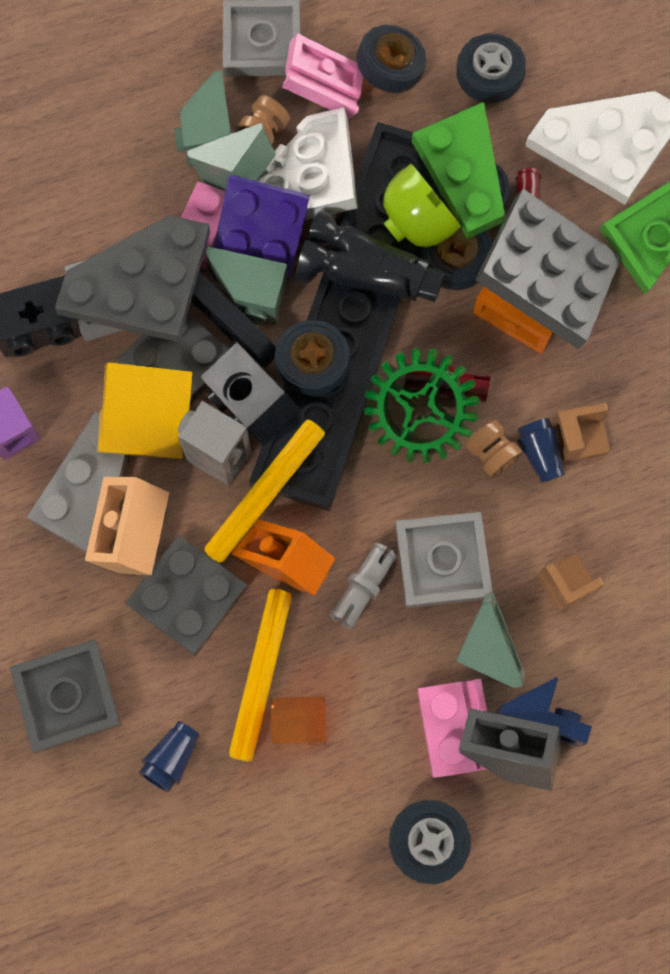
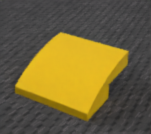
M108 362L105 365L103 407L99 413L97 452L181 460L183 449L178 438L180 434L178 427L190 408L192 372Z

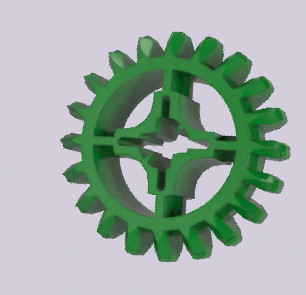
M415 348L412 350L411 363H408L404 353L400 352L395 355L399 366L398 369L388 361L381 365L383 371L388 375L387 379L377 374L372 376L371 381L381 389L380 391H366L365 397L369 400L377 401V406H369L364 411L365 415L369 416L378 414L379 420L374 421L368 427L371 432L383 427L386 433L377 441L380 446L386 444L390 438L396 442L391 449V455L397 456L402 447L408 448L406 461L413 462L417 450H422L423 462L430 463L432 459L431 449L435 448L438 456L441 459H445L448 456L445 443L448 442L455 450H459L462 447V443L456 437V433L468 438L472 435L473 431L470 427L464 425L463 421L476 422L479 415L473 411H467L466 408L467 406L479 404L480 400L478 396L466 397L465 391L475 387L476 383L473 379L463 384L460 383L458 378L467 370L464 365L458 367L454 373L448 369L453 362V356L447 355L440 365L436 363L438 356L436 349H431L428 353L427 361H422L420 348ZM412 371H428L433 373L430 380L421 390H412L395 383L402 375ZM444 380L449 384L456 398V417L448 414L447 410L440 406L437 394ZM432 387L433 390L428 397L430 400L427 405L432 409V414L428 415L425 411L412 424L411 421L416 414L414 412L416 405L411 402V398L416 396L419 400ZM389 395L395 397V401L399 402L406 411V418L401 430L394 424L390 416L388 406ZM422 422L441 424L448 428L442 435L431 439L411 437L415 429Z

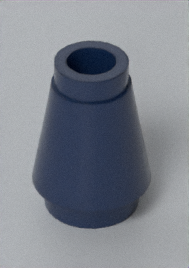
M550 418L540 419L518 428L520 438L517 441L534 471L539 476L540 482L544 483L564 476L557 426H552Z
M177 721L175 726L141 760L144 765L139 774L159 789L170 792L174 784L179 785L196 741L200 736L199 733L185 723Z

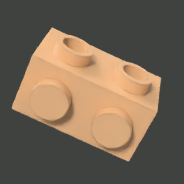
M104 477L85 561L121 574L152 576L169 492L137 477Z

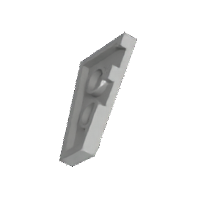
M97 412L93 414L27 516L31 522L84 552H87L103 478L123 477L128 455L97 452L99 413Z

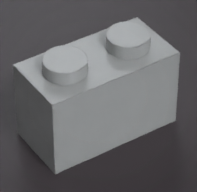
M203 401L195 412L189 410L179 424L178 432L180 434L178 438L187 462L230 487L252 454L247 427Z

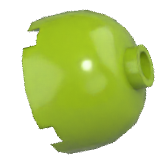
M412 164L399 171L389 182L384 193L383 206L390 218L384 224L398 242L406 237L415 246L427 248L439 245L461 228L455 217Z

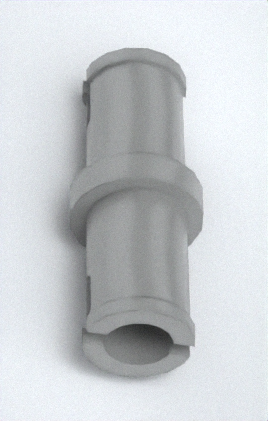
M380 543L373 544L371 551L357 573L353 572L348 577V587L334 609L329 613V616L337 622L338 619L343 618L349 609L340 623L341 626L353 630L356 621L370 599H376L380 593L378 586L393 562L398 558L392 550L388 554L385 553L383 555L387 548L385 545Z

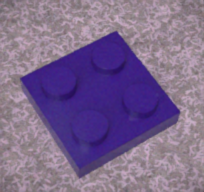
M231 174L228 177L214 248L287 264L288 277H291L311 195Z

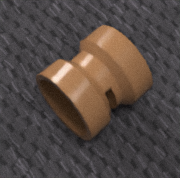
M260 95L252 105V113L241 119L236 126V131L238 132L262 123L271 144H273L274 135L276 132H282L290 122V116L279 102L269 96Z
M493 420L479 429L464 445L472 456L480 458L483 462V470L490 479L506 471L524 453L517 443L509 442L505 437V429L498 420Z

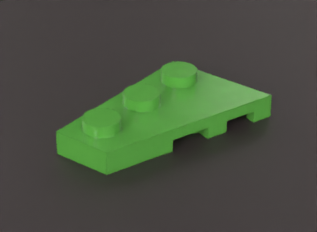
M484 102L412 133L414 147L455 219L461 225L466 238L469 239L502 224L505 212Z
M670 181L608 220L599 228L614 252L621 256V262L643 294L651 289L657 278L670 263Z

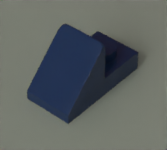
M558 677L503 704L496 711V714L557 726L560 728V741L577 747L587 744L592 726L581 723L582 716L575 712L562 708H556L554 713L549 712Z

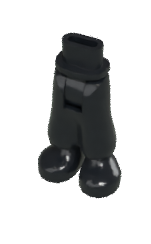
M321 209L312 222L309 241L306 240L303 245L295 280L302 284H308L316 278L319 272H325L330 281L343 287L368 290L402 299H408L411 294V300L415 302L418 297L436 302L446 272L429 267V260L421 259L411 253L390 246L355 226H338L331 212ZM333 246L338 248L339 251L328 250L326 247Z

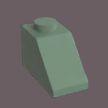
M222 71L213 72L179 111L181 127L174 128L177 151L186 153L188 167L193 165L188 158L187 150L231 134Z
M207 246L205 254L209 272L223 294L255 325H264L265 323L277 325L288 285L287 264Z

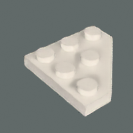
M656 91L551 108L545 112L530 133L525 146L626 205L670 140V99Z
M344 107L306 116L296 127L298 133L287 146L280 144L275 150V157L260 176L258 182L311 195L305 220L314 219L321 209L331 212V214L357 209L348 117Z

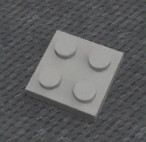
M300 0L223 1L224 76L287 75L285 74L289 44L297 33L300 34Z
M481 512L396 521L395 528L406 608L483 600L485 595L493 593Z

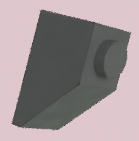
M470 708L459 746V753L506 781L552 791L561 752L560 728Z

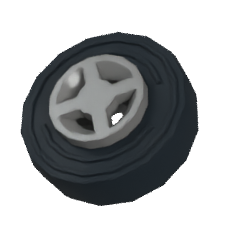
M486 33L472 38L464 45L457 59L456 76L461 89L471 98L484 103H498L509 99L519 90L526 74V58L521 47L512 39L501 34ZM496 69V72L490 73L488 71Z
M422 800L408 805L397 815L390 829L389 849L394 863L405 876L418 883L436 885L451 880L463 869L470 855L471 836L466 821L455 808L442 801Z

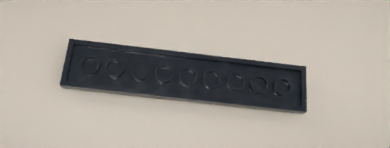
M377 122L355 183L358 208L345 211L340 226H355L390 246L416 256L419 246H415L406 237L398 242L385 226L384 222L390 217L383 206L384 193L395 175L410 164L416 168L436 195L438 187L412 143V133L414 132ZM332 247V251H339L338 248ZM323 273L307 320L324 321L336 327L345 337L350 350L349 371L339 386L331 392L319 396L301 395L289 389L284 383L282 390L301 411L265 445L262 444L249 481L250 487L254 486L306 420H311L324 430V437L277 495L329 512L331 511L368 401L365 394L366 391L372 389L373 382L371 378L377 374L402 298L363 289L343 287L330 281L327 273ZM309 344L299 350L296 361L301 369L307 372H317L326 367L329 356L323 347L317 344Z

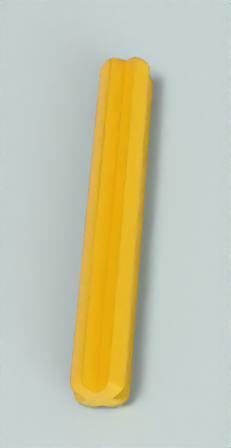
M306 420L205 546L204 551L209 557L219 563L225 561L324 437L325 432L320 426L311 420Z
M271 589L268 593L229 750V756L235 760L251 762L254 756L292 600L291 593L284 590Z

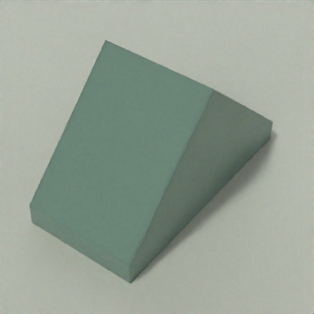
M262 123L187 150V155L203 183L226 191L228 177L231 174L258 181L275 157V151Z
M493 592L485 595L456 661L508 686L517 688L523 686L525 671Z

